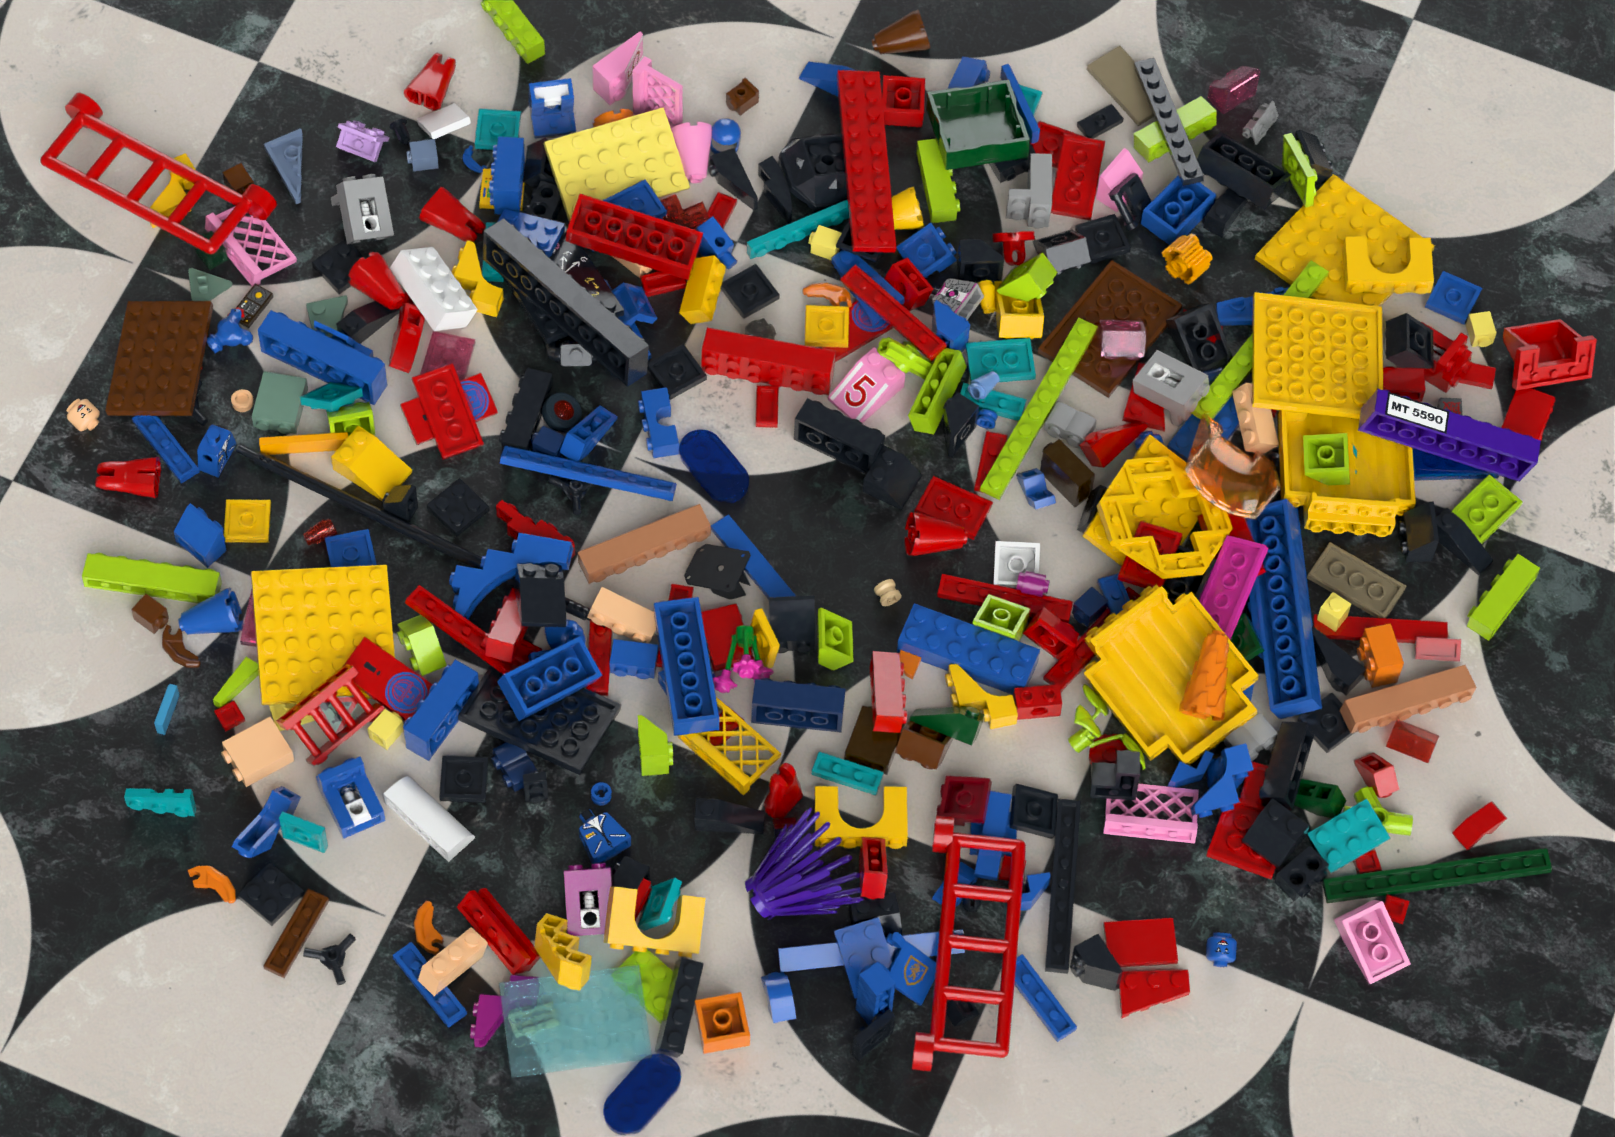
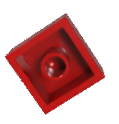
M883 75L882 103L884 124L922 127L925 78Z

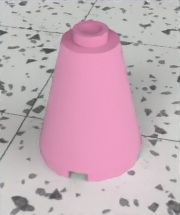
M690 122L676 125L671 131L681 158L685 177L691 183H700L707 177L712 127L704 122H697V126H690Z

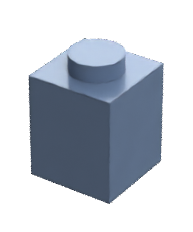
M435 139L409 142L410 151H406L408 164L412 163L413 172L439 168Z

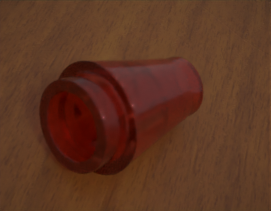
M323 518L303 533L307 544L311 545L325 541L326 537H331L338 533L331 519L324 520Z

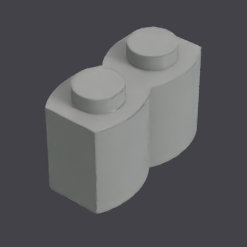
M1061 402L1056 403L1045 422V430L1050 436L1063 438L1074 447H1080L1079 445L1085 441V437L1092 433L1096 427L1095 418L1086 413L1076 411L1074 408Z
M1260 713L1226 736L1224 744L1227 748L1246 743L1251 761H1253L1259 755V751L1263 749L1269 750L1275 745L1278 733Z

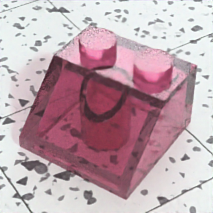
M1241 66L1236 70L1229 71L1225 77L1211 83L1208 99L1224 115L1256 95L1261 71L1258 68Z
M1100 320L1101 356H1105L1107 359H1117L1118 356H1124L1130 360H1138L1139 357H1145L1146 329L1143 321Z

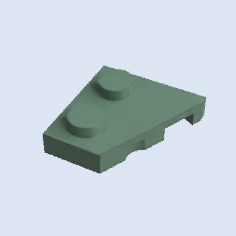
M347 295L306 303L311 328L315 331L317 330L314 328L315 320L337 331L336 323L343 319L345 306L348 304ZM321 330L327 337L331 338L333 336L332 334Z

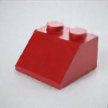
M1044 607L1034 615L1022 633L1057 660L1075 647L1079 633L1075 631L1071 624L1063 622L1052 610Z

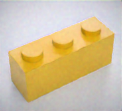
M715 255L696 258L690 278L687 281L679 313L690 324L709 322L713 319L726 266Z

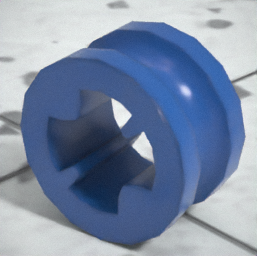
M987 409L980 410L977 425L985 429L994 428L997 414Z
M603 782L596 783L591 789L592 801L597 805L608 804L611 800L610 786ZM603 790L605 797H599L598 791Z

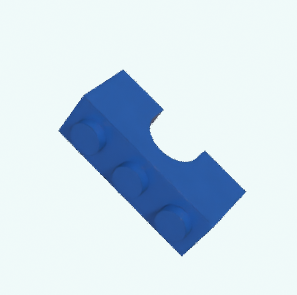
M667 387L641 391V400H638L639 412L644 413L645 419H642L643 431L648 432L649 438H646L647 450H652L653 459L678 455L679 441L675 425L663 426L658 423L662 418L671 417V404Z

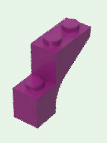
M510 975L509 983H505L504 996L479 994V1002H474L473 1016L477 1017L476 1024L471 1025L470 1038L474 1039L475 1047H484L511 1012L525 1007H537L538 977Z

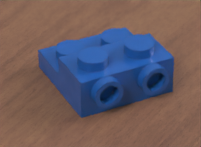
M929 223L896 247L904 259L908 258L924 278L936 270L939 272L943 271L957 261L954 256L957 253L951 243H945L943 239L946 238V235L940 227L935 228L932 223Z

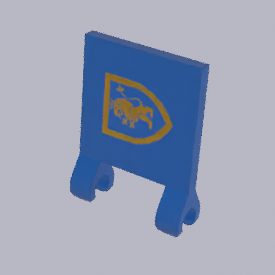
M898 932L890 933L886 938V942L898 948L899 951L889 970L883 964L881 965L894 980L895 989L920 1006L935 980L936 962L908 943Z

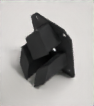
M705 544L696 550L685 572L687 585L709 588L713 594L729 600L745 596L746 593L739 582L751 586L744 573L751 554L745 550ZM724 566L723 570L721 571L718 570V567Z

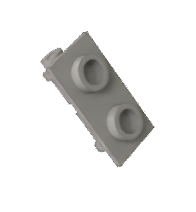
M1274 101L1270 104L1260 105L1259 109L1252 116L1254 120L1250 119L1242 129V135L1245 138L1253 137L1256 145L1277 120L1278 112Z

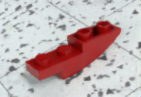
M405 292V302L400 307L398 326L393 336L389 367L410 373L425 318L408 293Z
M503 500L496 505L497 516L507 523V534L513 539L517 540L518 534L524 533L569 541L573 546L571 558L575 556L573 540L566 535L560 534L553 524L546 523L541 519L535 525L530 517H524L513 504H507Z

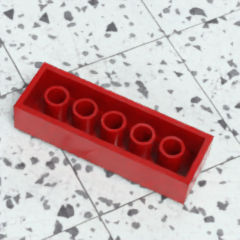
M579 194L566 232L565 241L689 280L702 242L703 232Z
M707 327L702 346L701 368L709 375L718 374L731 379L748 380L752 383L760 382L770 384L771 386L791 388L795 391H808L816 395H829L834 376L836 351Z

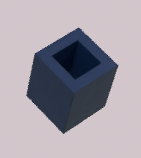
M542 426L540 431H536L531 439L533 452L561 457L560 449L566 436Z
M1091 587L1073 603L1072 614L1079 623L1089 627L1107 610L1108 600Z

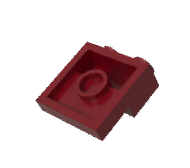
M946 776L945 784H942L940 789L942 800L941 805L937 806V815L954 817V826H965V822L985 823L992 785L991 779Z

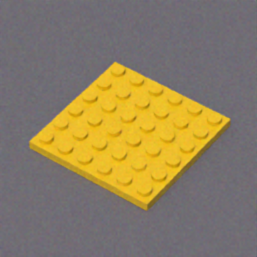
M1333 174L1316 192L1313 206L1305 208L1303 205L1256 254L1255 260L1290 285H1292L1308 263L1313 261L1328 270L1329 273L1310 299L1381 307L1394 292L1353 293L1345 291L1342 250L1345 236L1367 237L1370 263L1377 270L1388 274L1401 272L1407 267L1406 247L1409 237H1423ZM1431 244L1432 251L1435 247L1433 244Z
M1254 292L1252 407L1360 419L1362 406L1377 389L1383 390L1382 307Z
M387 565L251 571L261 705L299 703L342 668L364 637L395 658ZM342 686L336 691V696H353L347 687ZM361 691L367 699H373Z

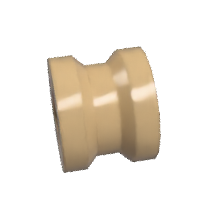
M893 579L882 581L874 588L875 594L880 596L882 606L893 605L902 596L900 591L896 590V584Z

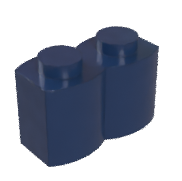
M506 742L492 749L493 757H491V761L496 770L501 769L504 774L502 775L504 784L507 788L511 787L514 792L524 788L523 774L537 773L533 762L522 748Z

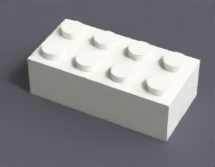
M434 247L401 250L391 265V271L434 331L467 327L478 309Z

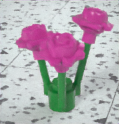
M751 626L736 627V634L732 635V643L725 669L722 670L721 676L713 678L716 691L729 693L731 689L737 687V684L730 678V667L737 643L739 647L744 649V655L741 661L733 664V672L738 673L741 678L753 679L754 683L755 679H770V675L774 673L772 669L764 667L763 661L760 660L757 636L754 635V628ZM751 645L753 648L755 661L752 660L751 656L749 655V647H751Z

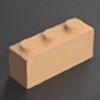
M1245 383L1233 390L1232 394L1245 451L1265 454L1279 446L1271 409L1252 407V383Z
M601 587L587 618L597 625H603L612 629L615 634L624 635L632 639L633 642L650 644L656 632L654 612Z
M472 927L422 966L418 981L435 996L483 957L488 942Z

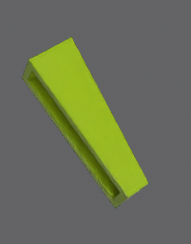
M245 657L213 698L214 706L220 708L228 704L259 675L258 663Z

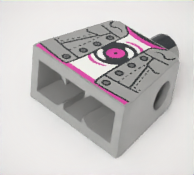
M947 279L941 288L934 286V290L929 296L932 299L933 305L938 300L942 304H947L958 316H963L967 320L984 298L978 283L956 279Z

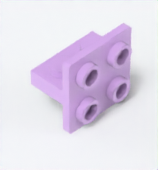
M346 121V123L338 124V128L342 130L336 147L377 162L382 144L387 142L389 137L385 136L384 131L380 129L365 128V124L359 121Z

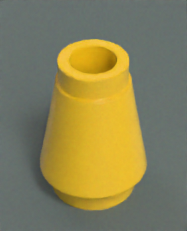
M990 280L978 282L984 295L980 302L984 314L995 312V285Z

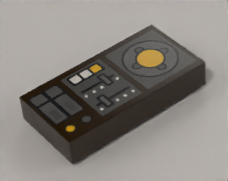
M254 284L237 306L243 309L245 317L241 318L239 323L250 328L273 299V293Z

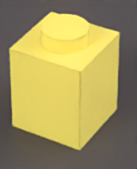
M819 225L816 232L811 233L808 244H811V253L832 260V257L840 250V248L836 247V244L842 233Z
M1490 311L1469 314L1466 328L1471 346L1487 347L1493 344L1496 330Z
M1332 592L1321 606L1317 620L1336 632L1347 618L1351 603Z
M386 709L368 727L369 738L386 750L404 731L401 716L396 712L391 713Z

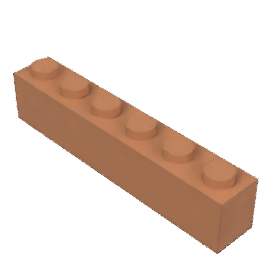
M698 504L579 551L578 563L589 584L601 582L610 575L621 574L628 568L641 566L648 560L664 557L668 552L682 550L688 544L706 540L711 536V525L701 505Z
M1462 665L1344 701L1340 712L1350 733L1358 731L1363 733L1370 730L1371 727L1378 725L1384 727L1392 721L1398 719L1404 721L1418 713L1424 715L1438 707L1444 709L1458 701L1460 703L1467 702L1472 698L1477 687L1466 665Z

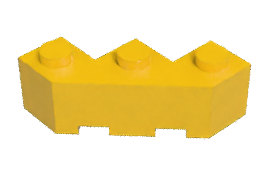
M546 913L537 923L534 948L558 984L580 991L589 980L592 956L578 951L579 937L566 934L568 920Z

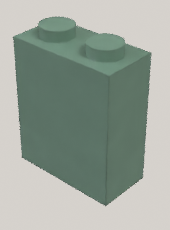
M264 371L252 413L253 427L264 431L269 429L283 434H297L304 405H301L300 397L308 392L307 378Z

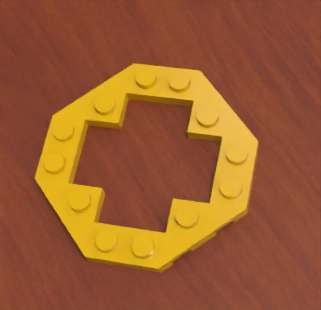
M1167 456L1127 459L1097 504L1109 544L1162 579L1203 575L1225 541L1226 536L1232 530L1220 491L1212 485L1209 487L1199 481L1200 477L1186 468L1182 470L1173 464L1174 460ZM1170 480L1176 498L1197 497L1208 531L1192 532L1190 535L1195 552L1159 555L1153 536L1132 537L1121 503L1138 501L1140 497L1135 485L1136 482Z

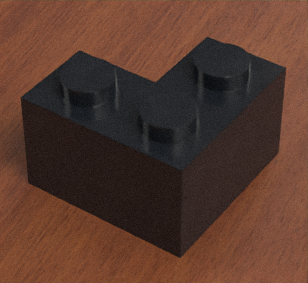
M1117 750L1115 764L1092 762L1090 798L1136 800L1140 777V752Z

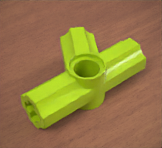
M890 337L883 338L879 342L877 349L879 355L892 361L904 373L910 371L920 378L926 379L934 362L922 356L910 342L904 341L901 344Z
M1367 786L1354 793L1353 797L1357 804L1365 799L1369 801L1379 820L1382 821L1381 823L1387 833L1411 835L1413 815L1387 812L1386 809L1382 808L1372 787ZM1344 805L1343 812L1350 809L1352 806Z

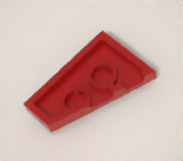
M1139 362L1135 377L1145 364ZM1132 384L1122 421L1147 424L1148 428L1165 432L1164 408L1135 394Z
M1188 970L1123 971L1119 986L1121 1019L1134 1012L1145 1011L1154 1005L1165 1004L1188 996L1190 994Z

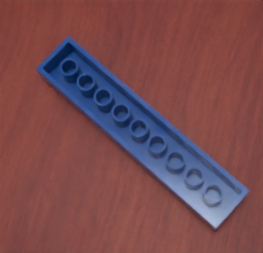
M1287 499L1245 510L1247 523L1254 542L1264 544L1269 548L1263 561L1266 572L1257 576L1254 584L1261 641L1265 650L1263 657L1270 711L1280 720L1322 709L1297 509Z

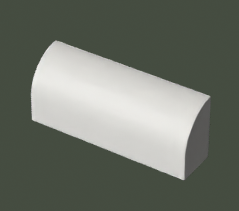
M407 776L400 779L383 793L385 804L448 862L475 839L472 833L411 777Z

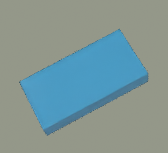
M168 685L154 722L156 731L159 734H166L180 696L177 685Z

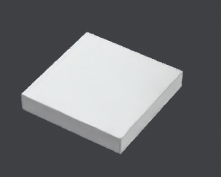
M455 103L417 119L418 125L432 139L441 137L471 123L469 116Z

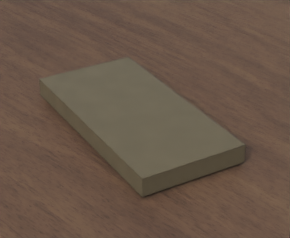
M1119 45L1087 65V70L1129 117L1140 126L1153 118L1154 114L1135 71V61Z
M1329 542L1307 576V579L1330 592L1336 593L1375 618H1387L1407 587Z

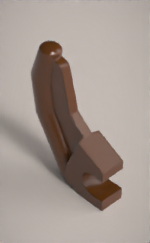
M166 625L162 635V648L174 662L186 668H199L201 661L198 656L185 649L181 629L178 628L177 633L171 635V626Z

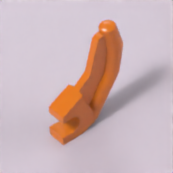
M817 283L809 285L802 290L803 294L807 295V297H824L833 306H840L839 303L843 301L847 302L849 307L852 306L850 293L842 286Z
M197 866L188 870L190 877L194 875L200 876L197 880L192 881L195 888L208 887L214 889L224 902L229 904L236 901L235 888L231 881L214 867Z
M425 901L417 910L414 921L416 941L425 951L437 955L439 948L432 945L435 942L443 944L444 939L432 925L434 907L430 901Z

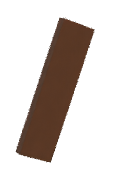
M308 888L263 965L265 970L285 979L329 902L328 897Z

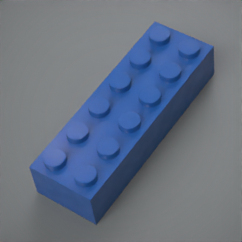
M270 310L258 328L261 352L326 383L332 382L360 387L363 393L360 399L370 402L372 405L376 404L387 387L385 363L377 357L372 358L358 348L353 349L339 339L334 340L327 337L322 331L310 329L303 322H296L281 312L277 313Z
M699 597L654 603V619L674 736L719 730V713Z
M915 603L897 644V653L903 650L921 657V661L946 671H948L949 665L957 664L974 681L1011 695L1014 694V688L1028 687L1040 654V649Z

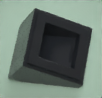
M950 1000L946 1007V1014L954 1027L980 1014L973 1002Z

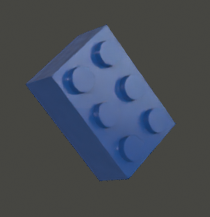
M498 137L497 145H493L494 163L491 164L492 180H490L489 193H491L490 205H494V214H502L504 209L520 212L525 168L524 138Z
M1178 175L1143 210L1141 225L1171 245L1180 236L1187 235L1207 215L1215 203L1216 194L1200 182L1183 186Z

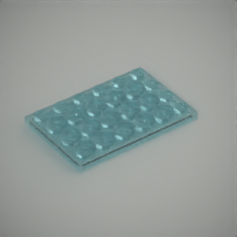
M639 965L590 971L589 980L580 991L558 984L553 976L499 983L511 1078L652 1059Z

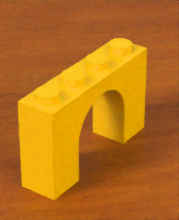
M1345 236L1342 247L1345 291L1353 293H1431L1434 283L1431 238L1409 237L1406 247L1407 267L1401 272L1388 274L1377 270L1370 263L1367 237Z
M815 786V813L820 812L819 818L815 821V832L826 822H830V827L815 840V846L822 848L837 837L842 839L841 843L837 846H843L848 849L861 846L862 837L885 839V845L892 849L907 846V787H884L882 818L875 825L861 829L848 825L841 818L838 810V786Z
M610 887L603 943H609L610 948L620 950L624 949V945L633 946L632 951L646 952L647 948L656 949L655 954L669 955V951H676L679 957L692 958V953L699 954L706 898L680 895L677 901L676 918L672 929L665 936L652 939L642 934L635 923L637 889Z

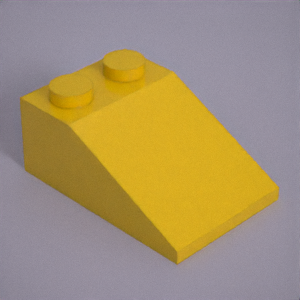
M994 281L996 290V323L999 338H1042L1044 313L1041 299L1033 298L1027 302L999 294L997 289L1003 281Z
M360 426L355 428L331 456L334 471L381 501L387 492L390 493L394 486H401L412 473V469L386 445Z

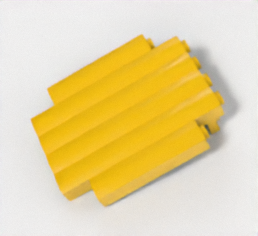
M1279 410L1277 417L1281 500L1287 499L1295 508L1303 506L1304 528L1312 532L1328 530L1335 534L1348 531L1355 535H1365L1366 533H1371L1378 537L1391 535L1395 527L1396 514L1403 516L1404 512L1413 509L1416 504L1412 447L1358 431L1359 419ZM1347 433L1350 484L1328 486L1305 476L1303 435ZM1353 445L1357 450V458L1353 453Z
M1155 585L1153 588L1149 586L1140 593L1141 597L1137 600H1130L1122 607L1123 610L1117 615L1115 613L1109 615L1104 620L1105 624L1098 628L1096 626L1087 632L1085 642L1100 661H1093L1085 667L1084 677L1150 761L1169 748L1179 762L1181 761L1190 766L1204 755L1206 750L1210 751L1231 732L1257 715V709L1243 691L1258 680V674L1228 638V673L1225 688L1227 689L1224 720L1212 721L1213 716L1205 720L1181 713L1182 711L1179 712L1180 702L1183 699L1187 683L1191 679L1195 662L1198 661L1204 638L1207 637L1208 633H1212V630L1222 631V629L1192 592L1188 595L1185 593L1180 595L1174 601L1176 604L1173 605L1162 586L1160 588L1158 585Z

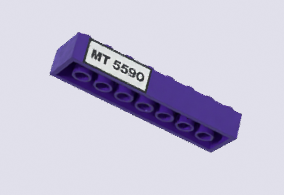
M1377 389L1362 406L1358 431L1519 482L1537 465L1541 440L1534 439L1529 435L1515 433L1507 428L1503 429L1494 426L1489 422L1472 419L1470 416H1462L1448 409L1434 407L1429 403L1412 400L1407 396H1400L1388 390Z

